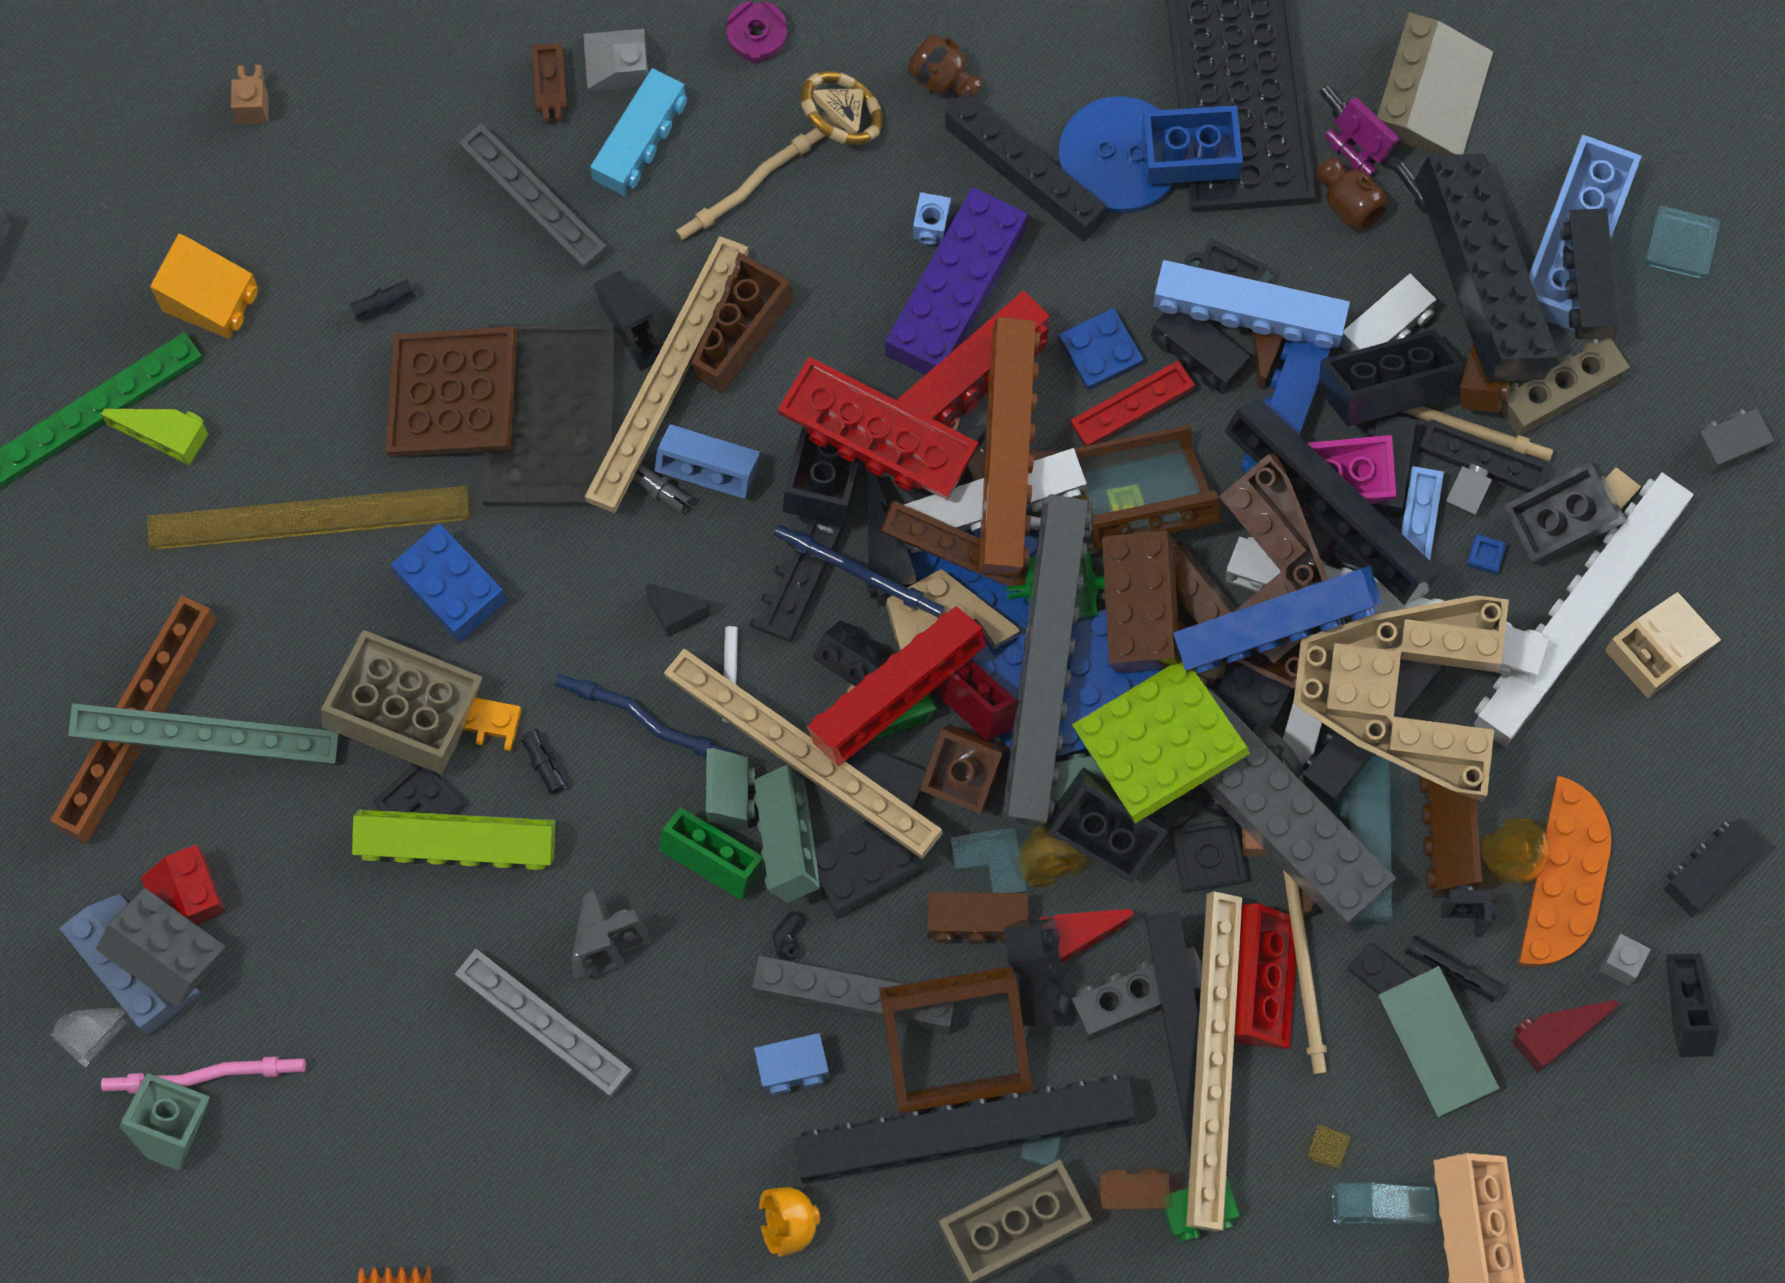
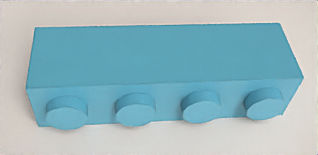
M653 68L650 70L590 166L593 181L623 196L627 194L630 187H636L641 178L640 171L645 163L649 164L653 160L657 151L656 145L661 138L665 139L668 136L672 127L671 121L676 113H682L687 104L683 83Z

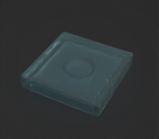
M1660 205L1657 210L1645 265L1706 280L1709 275L1721 220Z

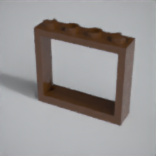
M1012 966L879 988L899 1113L919 1111L921 1113L926 1108L953 1105L955 1107L961 1102L977 1099L989 1101L991 1097L1010 1093H1020L1022 1095L1026 1091H1032L1017 980ZM1007 992L1018 1073L906 1092L894 1011Z

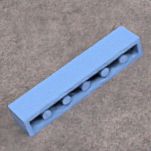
M1163 260L1153 307H1157L1162 312L1169 314L1177 312L1188 314L1193 319L1200 321L1208 319L1219 321L1231 328L1239 326L1251 328L1258 334L1267 335L1273 333L1282 335L1289 341H1309L1318 347L1329 349L1332 347L1339 348L1350 301Z

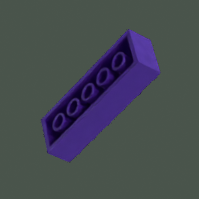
M972 187L885 340V356L926 375L960 346L966 339L1027 229L1028 213Z

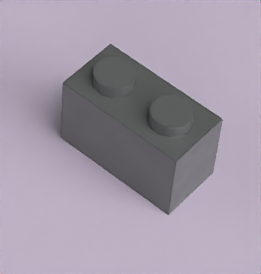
M1756 408L1749 412H1746L1745 409L1737 411L1730 415L1727 421L1720 424L1717 421H1713L1700 428V433L1695 439L1694 445L1710 475H1714L1767 453L1775 441Z

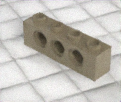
M1606 338L1601 342L1595 339L1582 348L1583 352L1575 356L1568 354L1556 362V366L1549 371L1544 380H1530L1521 386L1518 383L1511 385L1509 399L1503 400L1500 411L1517 436L1530 432L1625 378L1630 366L1611 338ZM1582 366L1593 368L1595 374L1586 373ZM1555 381H1564L1568 384L1569 388L1562 389L1557 386ZM1536 395L1541 398L1543 403H1534L1529 399V396Z

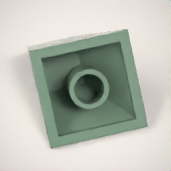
M147 1073L121 1121L120 1128L147 1159L179 1171L192 1146L210 1097Z

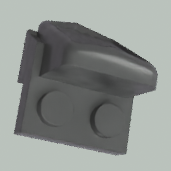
M595 889L584 894L571 957L573 979H581L590 975L597 977L624 967L622 954L653 943L647 927L635 909L631 911H618L609 918L606 906Z

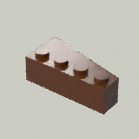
M740 252L736 257V265L733 272L728 276L724 285L725 291L720 302H717L713 311L714 316L710 326L706 328L692 361L697 380L721 394H724L795 299L790 280Z

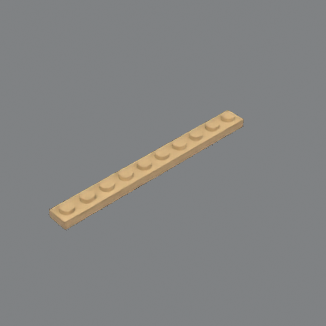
M719 236L585 495L586 502L613 513L617 511L692 364L706 328L710 326L714 316L713 311L725 291L724 285L736 265V257L739 252L747 256L749 253L747 246Z
M686 649L680 652L664 672L665 677L920 858L923 859L943 834L941 828L847 762L838 767L813 744L810 736Z
M1215 891L1207 893L1186 1227L1217 1232L1223 1230L1242 897Z

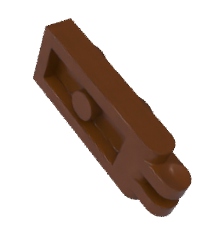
M562 42L531 45L536 111L543 112L544 123L550 122L549 111H555L556 122L562 121V110H568Z

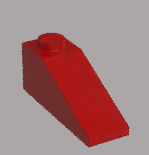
M1131 909L1059 914L1050 918L1055 919V926L1060 934V944L1058 947L1060 962L1063 964L1131 923L1134 917L1133 911ZM1044 916L1040 919H1048V917Z

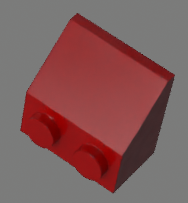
M197 844L164 857L141 877L145 889L195 925L226 913L205 855Z

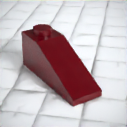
M1615 1000L1543 1014L1535 1021L1529 1017L1514 1029L1518 1035L1512 1040V1043L1538 1073L1611 1014L1619 1004Z

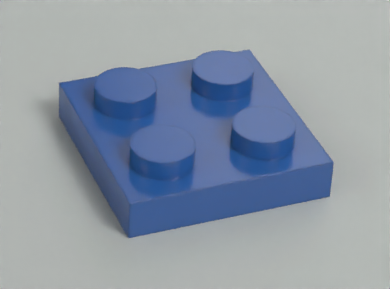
M1114 308L1058 335L1060 344L1087 391L1143 365V357Z

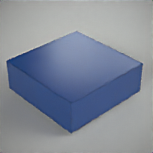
M1475 534L1466 566L1497 575L1507 543Z

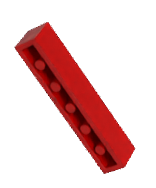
M957 606L948 613L942 614L933 625L923 633L917 634L907 646L898 653L892 654L886 663L873 673L866 675L860 684L850 692L840 696L834 705L824 713L818 714L807 727L813 744L839 767L983 650L987 645L982 627Z

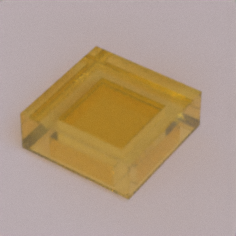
M1318 1124L1306 1158L1339 1169L1350 1136Z

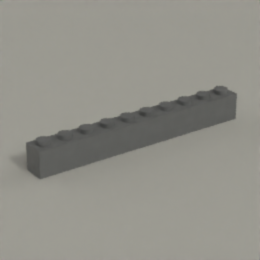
M1049 494L1043 500L1001 820L1041 826L1047 822V818L1051 819L1053 815L1054 799H1050L1051 787L1057 783L1059 773L1058 767L1054 766L1055 755L1060 753L1063 742V735L1058 734L1060 721H1064L1067 710V703L1063 702L1064 689H1068L1071 679V670H1067L1068 657H1072L1075 647V638H1071L1072 625L1077 624L1079 616V606H1075L1076 593L1080 594L1083 584V574H1079L1080 562H1084L1087 553V543L1083 542L1084 530L1089 529L1091 522V511H1087L1088 500Z

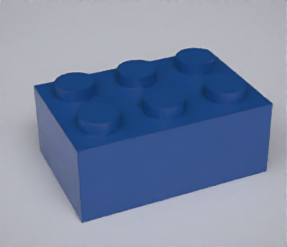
M1237 106L1143 111L1141 133L1146 184L1240 179L1243 158Z
M440 523L390 564L395 577L458 644L507 602L503 589Z

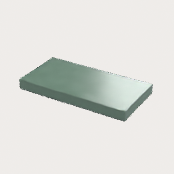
M1440 966L1378 995L1438 1117L1499 1089Z

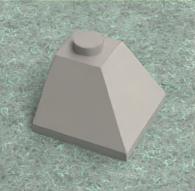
M644 29L583 34L588 92L637 88L642 85L648 75Z

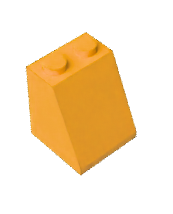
M180 233L177 235L150 285L162 312L227 339H230L234 331L239 330L247 305L254 302L258 293V287L252 273Z

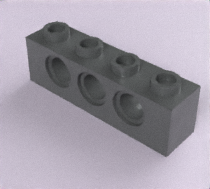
M1192 947L1186 951L1194 994L1197 995L1201 993L1202 963L1195 948ZM1152 959L1135 967L1137 971L1125 976L1123 972H1119L1105 979V985L1095 989L1093 985H1089L1075 992L1076 997L1072 998L1070 1006L1086 1041L1162 1009ZM1135 984H1141L1146 987L1148 995L1143 998H1137L1131 994L1130 987ZM1104 997H1111L1117 1002L1118 1007L1113 1011H1106L1100 1006L1099 1001Z

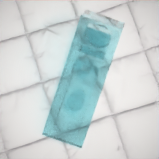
M1337 1183L1332 1189L1334 1223H1436L1435 1188L1377 1183Z

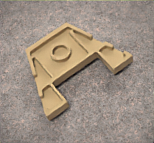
M942 569L908 587V589L913 587L923 592L924 597L944 606V613H948L955 606L959 607L982 627L984 636L994 650L1019 636L1020 631L1014 624ZM891 596L886 601L894 636L900 650L907 646L917 634L923 633L938 619L919 608L913 610L905 606L902 600Z

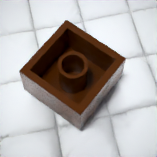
M948 724L940 731L920 790L981 814L989 808L1010 747L992 740L987 742L980 735Z

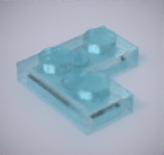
M1015 827L950 837L955 872L988 867L992 893H1026Z

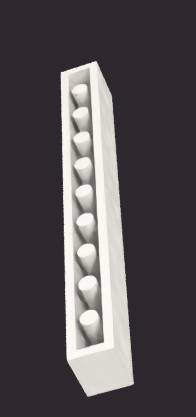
M1661 473L1656 481L1649 479L1639 492L1643 497L1638 505L1632 502L1623 513L1627 522L1623 523L1619 529L1615 527L1609 531L1603 540L1607 546L1601 553L1595 550L1586 562L1585 566L1589 568L1583 577L1578 574L1566 589L1570 592V595L1565 601L1559 598L1548 614L1552 616L1546 626L1540 623L1535 631L1541 633L1544 638L1549 639V644L1535 684L1510 675H1501L1493 686L1497 692L1491 699L1485 696L1474 711L1478 714L1474 725L1477 728L1494 730L1493 739L1505 748L1693 497V493L1664 473Z
M1239 536L1226 570V582L1258 592L1281 571L1253 537L1246 539ZM1321 560L1328 580L1353 571L1348 568L1336 569L1327 566ZM1374 578L1383 604L1375 606L1377 612L1375 614L1444 601L1437 598L1429 600L1420 597L1404 606L1387 588ZM1351 615L1343 617L1347 623L1353 621ZM1506 621L1502 665L1496 673L1505 676L1510 675L1535 684L1548 648L1549 639L1544 638L1541 633L1534 630L1522 631L1513 628Z

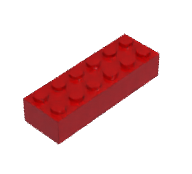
M1023 290L896 401L952 429L956 424L955 418H959L962 414L965 416L969 415L978 406V400L985 394L988 395L992 326L997 317L1036 321L1035 332L1040 333V344L1038 352H1034L1035 356L1048 344L1050 316Z

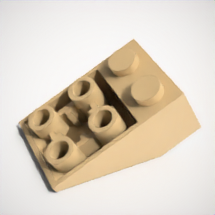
M1677 592L1616 635L1605 651L1649 699L1719 643L1721 639Z

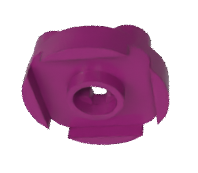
M753 1L744 2L737 6L728 17L726 28L728 44L737 55L748 59L751 63H760L765 59L775 56L781 51L787 41L785 16L772 3L763 1V4H753ZM752 26L755 28L762 26L764 29L761 35L754 36L751 35L750 28Z

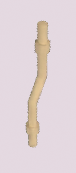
M815 128L806 135L800 134L791 140V145L763 162L737 191L708 210L706 208L695 214L696 218L677 229L676 233L683 241L701 228L705 230L715 224V219L744 201L770 172L796 155L802 156L811 150V145L826 135Z

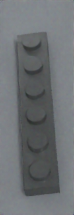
M482 123L458 142L460 149L584 271L607 252V246Z

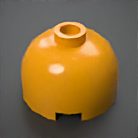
M792 1187L764 1190L760 1196L759 1210L765 1209L767 1226H761V1231L770 1253H778V1257L792 1255L805 1249L815 1235L816 1225L820 1223L817 1206L812 1205L809 1198L800 1190Z

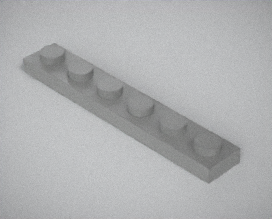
M475 949L455 973L459 980L610 1098L631 1074L632 1070L479 950Z

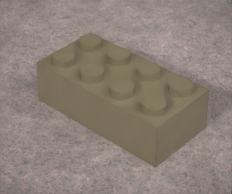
M1058 1160L939 1220L938 1228L966 1283H980L1084 1230L1091 1225L1092 1219L1062 1161Z

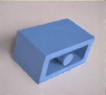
M820 1033L754 1048L764 1093L771 1092L772 1096L782 1095L790 1092V1087L801 1084L804 1085V1088L817 1087L824 1084L823 1079L829 1078Z

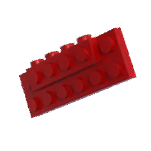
M808 357L778 408L779 415L806 428L807 433L811 434L809 439L818 446L826 447L827 444L838 448L837 453L842 458L854 462L857 458L867 463L865 467L871 473L882 476L885 472L895 477L894 483L902 489L910 491L912 487L918 490L922 487L947 501L979 447L977 441L811 357Z

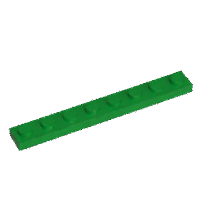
M186 332L178 335L1 447L0 489L104 424L105 420L101 415L104 409H127L204 360Z

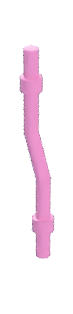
M278 1056L264 1057L262 1061L223 1062L182 1075H162L157 1077L183 1087H188L227 1075L263 1074L264 1077H278L280 1073L305 1072L306 1062L305 1059L279 1060ZM143 1073L128 1074L127 1077L102 1078L101 1089L103 1092L128 1091L129 1094H136L145 1076Z

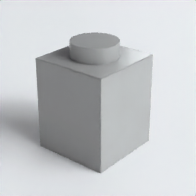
M1472 463L1469 469L1462 466L1446 502L1476 515L1492 479L1486 477L1489 471Z
M1620 933L1613 941L1599 971L1630 986L1637 978L1651 949Z

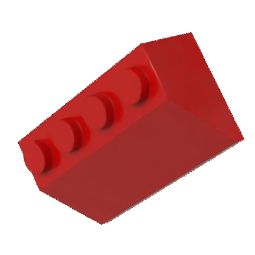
M1259 903L1242 905L1234 1043L1290 1049L1297 965L1290 915Z

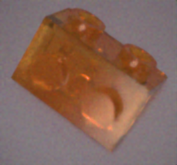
M1156 1169L1140 1170V1174H1126V1170H1107L1106 1174H1100L1098 1190L1099 1194H1101L1102 1209H1168L1170 1206L1169 1174H1160V1170Z

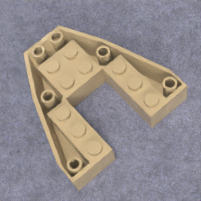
M1474 595L1373 614L1302 638L1293 704L1355 745L1454 792L1483 802L1488 792L1494 730L1394 717L1400 660L1497 672L1502 665L1509 599Z

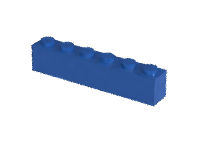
M1304 340L1292 341V343L1286 341L1280 357L1281 360L1285 361L1282 370H1275L1270 387L1275 388L1273 397L1266 396L1264 401L1299 436L1319 384L1320 361L1328 358L1331 348H1321L1313 342ZM1245 453L1240 470L1246 474L1257 463Z

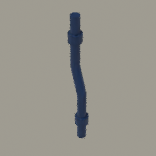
M781 524L775 529L774 536L794 545L795 550L805 555L810 553L845 570L868 584L902 600L905 606L913 610L919 608L937 618L945 611L944 606L924 597L923 592L913 587L908 589L873 572L848 557L815 542L814 537L804 532L799 534Z
M558 674L555 686L577 693L579 698L588 701L595 699L624 709L657 738L692 749L696 755L707 758V748H715L736 754V751L714 744L713 740L700 735L697 738L663 726L634 699L599 688L595 682L586 679L579 681L562 674Z

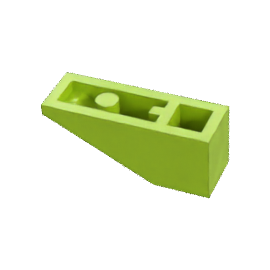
M104 409L101 413L108 426L190 466L209 435L203 424V419L189 411L184 414L176 409Z

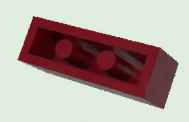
M972 659L932 690L987 742L1013 729L1017 700Z

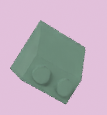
M707 748L706 815L708 824L716 829H749V819H755L754 799H749V787H755V767H749L748 757L715 748Z

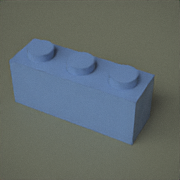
M670 424L657 448L655 472L746 499L757 475L760 452Z

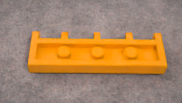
M475 698L463 731L477 733L476 745L481 746L484 744L486 735L506 739L504 750L512 751L522 712L521 706Z

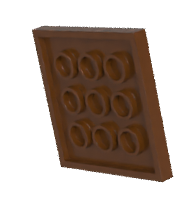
M515 327L393 334L385 453L389 457L511 450L517 330Z

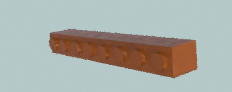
M997 317L992 326L979 573L1018 576L1023 567L1028 565L1029 547H1024L1025 535H1029L1031 517L1026 516V504L1030 505L1032 499V485H1027L1028 474L1032 473L1034 465V455L1029 454V443H1033L1035 438V424L1031 423V412H1035L1037 404V394L1032 393V384L1037 381L1039 369L1038 363H1034V352H1038L1040 344V333L1035 332L1036 321Z
M181 595L116 708L164 713L217 621L210 608ZM96 741L50 819V822L56 829L87 845L144 746Z

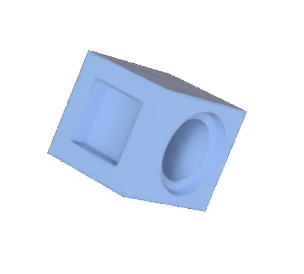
M920 192L913 224V239L926 245L941 243L947 230L951 198ZM928 218H935L939 222L930 225L925 223L924 220Z

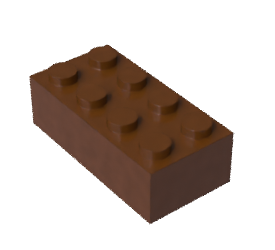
M1167 530L1102 537L1110 666L1116 673L1164 669L1170 665L1179 664L1180 652L1173 635L1174 632L1179 631L1173 539Z

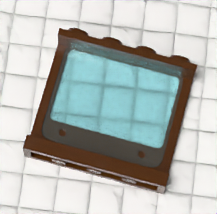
M1190 424L1074 448L1087 483L1085 490L1081 492V496L1077 499L1088 500L1087 511H1091L1088 533L1094 549L1103 547L1102 537L1165 530L1171 533L1220 522L1219 497L1216 490L1209 491L1192 448Z

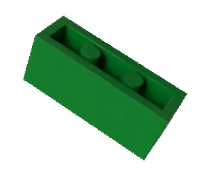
M680 807L662 829L659 846L660 852L738 899L742 900L759 879L763 863L762 855Z

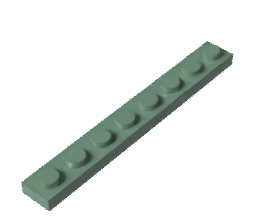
M72 703L68 738L335 765L338 733L331 730Z

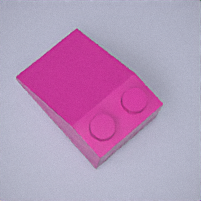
M1392 435L1307 443L1370 504L1397 498ZM1300 506L1304 516H1311L1303 507Z

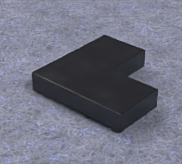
M413 764L373 800L374 805L380 811L413 812L421 805L428 813L457 815L466 806V803L436 772Z

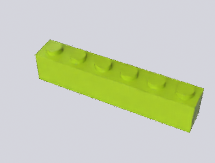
M359 809L353 815L352 855H361V859L367 861L381 860V856L394 857V861L402 863L413 862L414 858L427 859L429 864H446L447 860H458L460 865L478 866L480 862H493V866L497 868H510L513 864H526L527 869L542 870L545 869L546 865H551L554 860L556 820Z

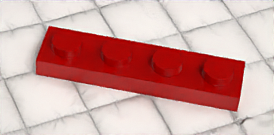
M1177 360L1071 419L1070 425L1084 446L1098 444L1194 390L1195 384L1180 361Z

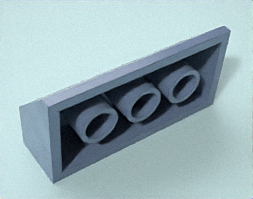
M118 894L85 907L59 929L136 1025L149 1036L201 993L195 988L178 1007H175L96 949L108 924L128 905L125 899Z

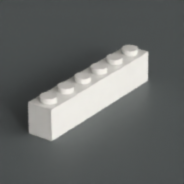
M1074 448L1034 461L1033 471L1031 474H1028L1027 485H1032V499L1030 505L1026 504V510L1032 508L1033 512L1042 511L1043 500L1049 494L1076 499L1081 496V492L1085 490L1087 483ZM984 478L955 487L948 501L934 494L904 505L962 531L971 529L972 532L981 531ZM904 543L906 549H910L911 553L922 551L916 547Z

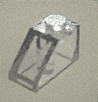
M123 1008L74 1010L70 1015L65 1014L55 1023L54 1031L50 1036L86 1068L127 1026L132 1018Z

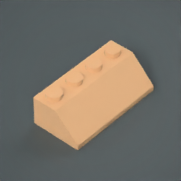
M1464 1153L1433 1160L1435 1169L1434 1180L1437 1185L1440 1204L1439 1215L1442 1219L1444 1233V1250L1447 1254L1449 1283H1525L1506 1156Z

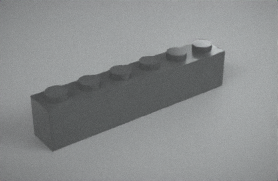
M759 956L752 991L755 997L884 1022L879 988L902 984ZM956 1001L894 1011L895 1023L897 1025L949 1035Z

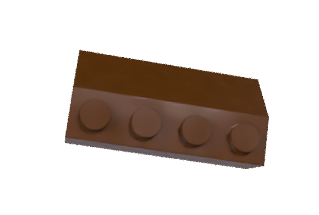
M1419 775L1420 793H1425L1426 805L1421 807L1422 824H1427L1428 837L1423 839L1424 856H1429L1430 869H1426L1425 872L1426 888L1432 889V898H1445L1450 889H1454L1458 885H1472L1477 890L1482 883L1476 799L1454 792Z

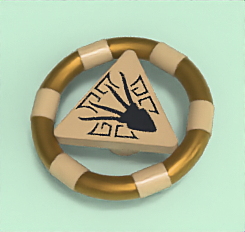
M834 71L814 73L805 80L800 95L801 106L806 117L821 133L832 140L849 145L869 143L879 135L883 125L882 109L876 97L861 82L844 73ZM826 82L836 83L847 88L814 90L821 83ZM862 101H864L872 117L871 126L865 131L857 133L859 131ZM814 102L824 110L822 117L819 115Z

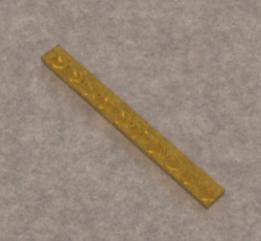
M465 485L148 515V546L151 550L470 520L468 488Z

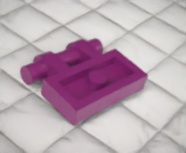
M1357 97L1349 100L1335 121L1343 130L1342 133L1339 134L1331 128L1324 135L1331 143V148L1337 154L1341 152L1351 162L1350 166L1353 169L1364 170L1370 177L1377 170L1369 163L1371 158L1378 164L1384 161L1400 139ZM1352 139L1363 149L1361 153L1349 144Z

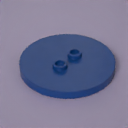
M1117 96L1096 100L1080 109L1069 120L1060 139L1059 167L1106 205L1105 212L1125 214L1145 210L1162 200L1175 185V183L1146 184L1141 133L1143 111L1159 109L1140 99Z

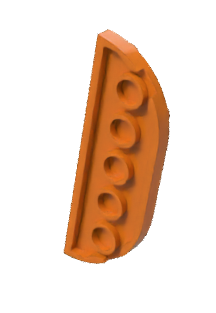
M1557 776L1554 784L1518 961L1520 966L1541 967L1552 965L1576 952L1593 931L1599 912L1611 850L1610 826L1604 810L1595 797L1581 785L1561 776Z

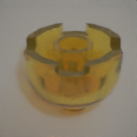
M1517 817L1502 822L1504 827L1497 830L1492 836L1490 833L1485 836L1481 845V855L1495 877L1511 884L1530 882L1537 878L1547 867L1550 859L1548 838L1543 829L1530 818Z
M1040 826L1032 830L1030 836L1023 842L1018 852V863L1022 877L1025 882L1028 881L1030 887L1054 885L1057 883L1055 877L1068 871L1073 876L1086 863L1085 856L1070 844L1057 840L1047 834V826Z

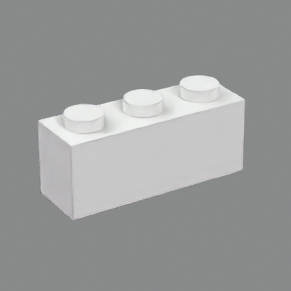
M1409 274L1343 331L1340 346L1348 353L1410 336L1412 328L1417 324L1423 326L1434 315L1432 310L1436 298Z

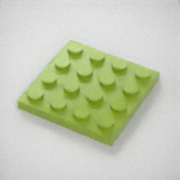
M1182 658L1179 660V664L1166 667L1072 724L1075 732L1135 823L1250 754L1247 746L1194 669L1185 670Z

